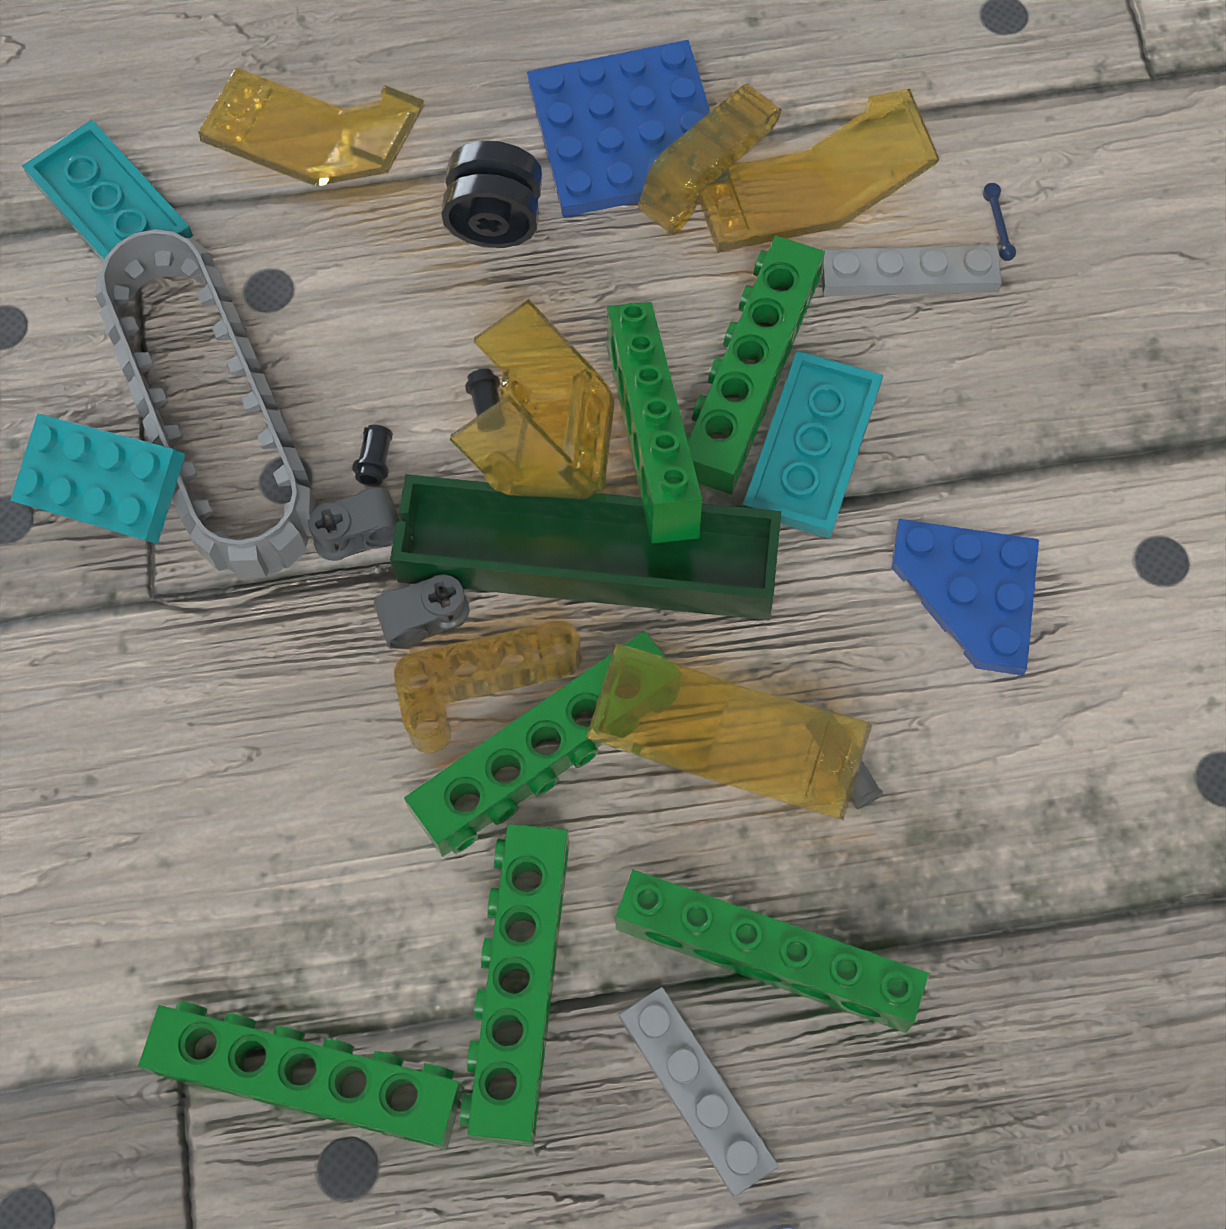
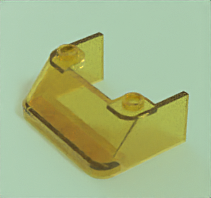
M528 299L474 337L473 342L503 372L501 381V397L503 400L452 433L450 441L485 475L490 486L496 491H502L507 495L587 499L605 486L615 406L614 397L605 380L532 301Z

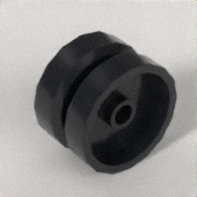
M477 141L464 144L452 153L448 161L446 172L447 189L443 195L441 211L443 225L452 235L459 239L486 248H507L520 245L531 239L538 225V199L541 196L543 178L541 165L527 151L505 142Z

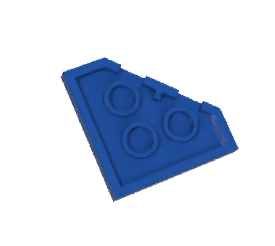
M899 519L896 528L892 570L903 582L907 581L922 599L921 604L944 632L949 631L965 650L963 654L976 669L1024 676L1028 665L1039 539Z

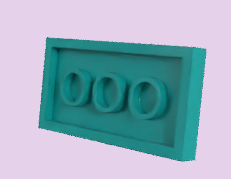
M92 119L22 165L30 180L103 262L117 243L134 233L157 229L172 231L184 238H191L193 236L189 225Z
M796 350L742 507L781 511L780 524L831 539L883 375Z
M37 413L10 501L158 544L185 453Z

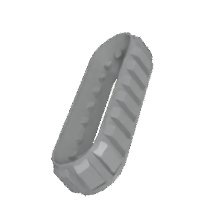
M157 229L134 233L117 243L105 257L102 269L97 274L95 297L102 308L99 312L107 334L114 345L113 349L120 367L129 382V390L143 418L142 422L150 443L174 449L173 445L183 437L178 425L164 424L159 408L168 402L163 388L150 389L144 373L153 366V362L148 352L136 353L130 337L139 328L135 318L125 317L130 299L143 285L155 278L164 276H187L205 285L197 292L201 304L217 305L222 319L212 327V330L217 340H232L237 355L227 362L232 376L247 375L253 390L242 398L247 412L262 411L268 427L257 437L262 449L278 448L284 465L277 469L273 475L278 487L291 486L292 488L291 500L284 504V516L275 527L258 537L234 540L230 539L221 529L214 533L206 529L204 520L213 513L208 500L195 501L188 483L198 474L193 462H183L172 496L180 519L199 553L218 571L229 569L236 573L238 578L267 577L268 574L277 573L284 568L287 569L307 551L306 546L309 535H311L308 519H311L312 511L317 507V504L311 492L312 487L220 271L218 267H215L210 253L193 238H184L175 232Z

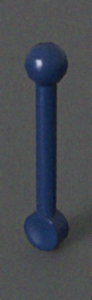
M989 183L984 187L983 197L991 204L1001 243L999 256L1004 261H1010L1016 256V248L1009 242L998 199L1001 194V188L996 183Z

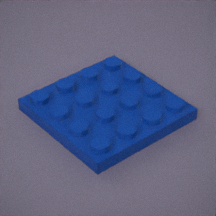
M689 39L527 72L528 84L563 218L729 184V171Z

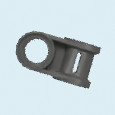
M374 487L347 498L319 505L312 511L311 519H308L309 531L314 537V547L318 555L326 560L337 561L370 549H378L393 544L396 524L400 520L389 491L383 487ZM326 515H329V517H330V522H327V523H326V520H325V516H326ZM334 542H338V549H335Z
M444 574L405 588L387 591L374 600V607L387 646L390 649L410 647L426 638L456 629L465 623L470 612L469 603L460 582L454 577ZM450 598L451 605L442 608L441 600Z

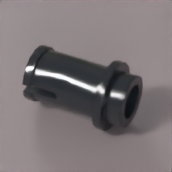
M478 369L471 372L467 376L468 382L465 384V389L468 394L472 395L478 418V427L489 430L502 426L506 423V416L503 413L497 389L501 384L499 377L494 375L491 369Z
M368 425V428H364L359 459L353 462L352 470L355 473V479L359 483L368 486H378L382 483L383 479L388 477L389 469L386 466V460L393 433L390 429L381 425Z

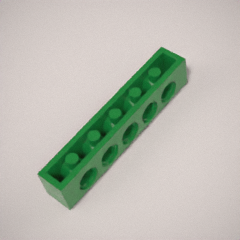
M776 235L769 250L760 251L753 275L758 277L754 286L746 285L742 293L738 308L742 312L738 323L731 321L723 342V347H726L727 350L723 359L716 357L708 376V383L712 384L707 396H699L692 415V421H695L696 424L691 434L686 433L698 484L730 495L733 494L821 278L825 251ZM773 288H783L786 291H776ZM767 323L772 325V327L766 328L758 326L757 324ZM752 359L757 361L758 363L746 364L743 363L742 360ZM739 396L743 400L732 402L727 400L726 397ZM713 433H723L727 435L728 438L724 440H715L711 438L709 435Z
M652 302L607 306V350L651 543L698 539L700 536L702 496Z
M643 631L406 795L404 800L409 811L442 857L451 851L454 854L464 851L478 839L477 833L492 822L495 825H499L507 821L518 811L519 806L517 804L533 793L535 796H541L548 792L558 783V776L573 765L575 768H580L589 763L598 754V747L612 737L616 741L626 737L637 727V720L651 710L654 713H658L667 708L677 697L679 673L648 634ZM625 684L632 685L639 691L634 697L629 699L619 698L613 693L617 687ZM586 711L593 712L600 717L594 725L588 727L578 725L574 719L577 715ZM544 739H553L560 743L559 748L552 754L544 755L535 751L536 745ZM512 766L520 770L519 776L510 783H501L495 779L496 773L503 767ZM472 794L480 798L478 805L471 811L461 812L454 808L456 801L463 795Z
M508 824L506 839H497L494 868L502 869L499 888L491 887L488 900V918L495 919L493 938H484L481 954V968L489 969L486 989L478 988L474 1007V1020H482L479 1041L471 1040L467 1060V1072L475 1073L472 1094L464 1093L460 1112V1126L468 1127L467 1136L472 1141L534 1147L570 845L568 830ZM525 872H535L542 878L540 885L536 889L524 892L515 887V881L518 876ZM518 921H529L536 927L534 935L525 942H516L508 937L511 926ZM519 970L528 974L530 977L529 983L522 992L511 994L502 989V981L508 973ZM510 1021L519 1023L523 1027V1035L519 1042L512 1046H502L496 1042V1031L503 1023ZM504 1073L514 1076L517 1086L511 1097L505 1100H496L490 1097L489 1084L495 1076Z
M633 869L615 916L617 931L907 1033L915 1023L929 976L928 972Z
M178 1001L175 1009L158 1005L138 1064L139 1068L151 1074L443 1150L448 1149L464 1091L461 1083L453 1080V1070L427 1063L424 1064L422 1072L402 1067L404 1058L381 1051H374L372 1059L354 1055L355 1046L330 1038L324 1039L323 1046L303 1042L305 1033L288 1027L275 1026L273 1034L254 1029L256 1025L255 1020L232 1013H226L224 1021L206 1017L207 1008L185 1001ZM206 1035H215L216 1048L214 1052L206 1059L197 1060L195 1047L198 1041ZM264 1047L266 1059L263 1066L255 1072L247 1073L244 1069L246 1054L253 1048ZM303 1060H314L316 1073L313 1079L305 1085H295L292 1075L296 1065ZM354 1072L364 1073L366 1076L364 1091L355 1098H344L342 1094L344 1079ZM402 1085L415 1086L417 1090L415 1104L406 1111L399 1112L393 1110L391 1098L394 1091Z

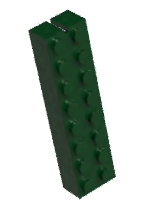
M405 474L399 507L401 521H397L390 557L397 582L416 584L444 574L457 579L463 589L770 620L774 596L781 511L702 503L700 536L698 539L652 544L641 497Z

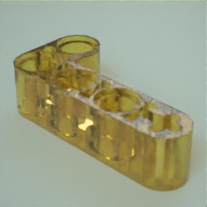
M742 85L658 156L647 175L638 209L671 235L677 234L691 218L701 192L770 133L777 123L782 109L751 85Z
M553 621L413 652L403 656L397 662L394 669V680L402 721L412 745L423 753H436L448 745L451 738V724L447 704L557 680L574 674L581 664L580 637L577 630L569 623ZM562 645L565 653L556 655L553 647ZM535 649L539 651L540 660L537 661L534 660L533 650ZM510 654H519L524 657V660L514 667H508L501 663L502 659ZM464 664H472L477 667L476 671L468 677H458L454 674L456 669ZM418 674L430 677L429 681L420 688L407 686L409 680ZM434 718L440 721L438 726L429 733L416 731L417 725L424 719Z

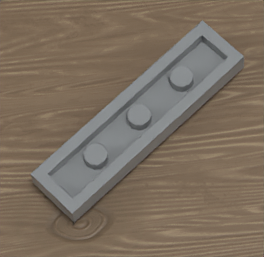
M998 245L822 249L825 251L822 269L823 296L999 292L1002 283Z
M663 987L619 1014V1019L733 1198L779 1167Z

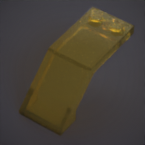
M235 68L198 133L200 141L313 186H320L389 173L425 104L424 100L384 85L381 90L382 100L342 109L242 69Z
M905 89L869 96L863 113L807 151L694 172L693 186L717 253L772 242L775 235L788 239L840 228L935 166L939 161V156L911 90Z
M616 644L586 739L711 781L844 820L872 724L868 721L738 686L671 662L660 655Z

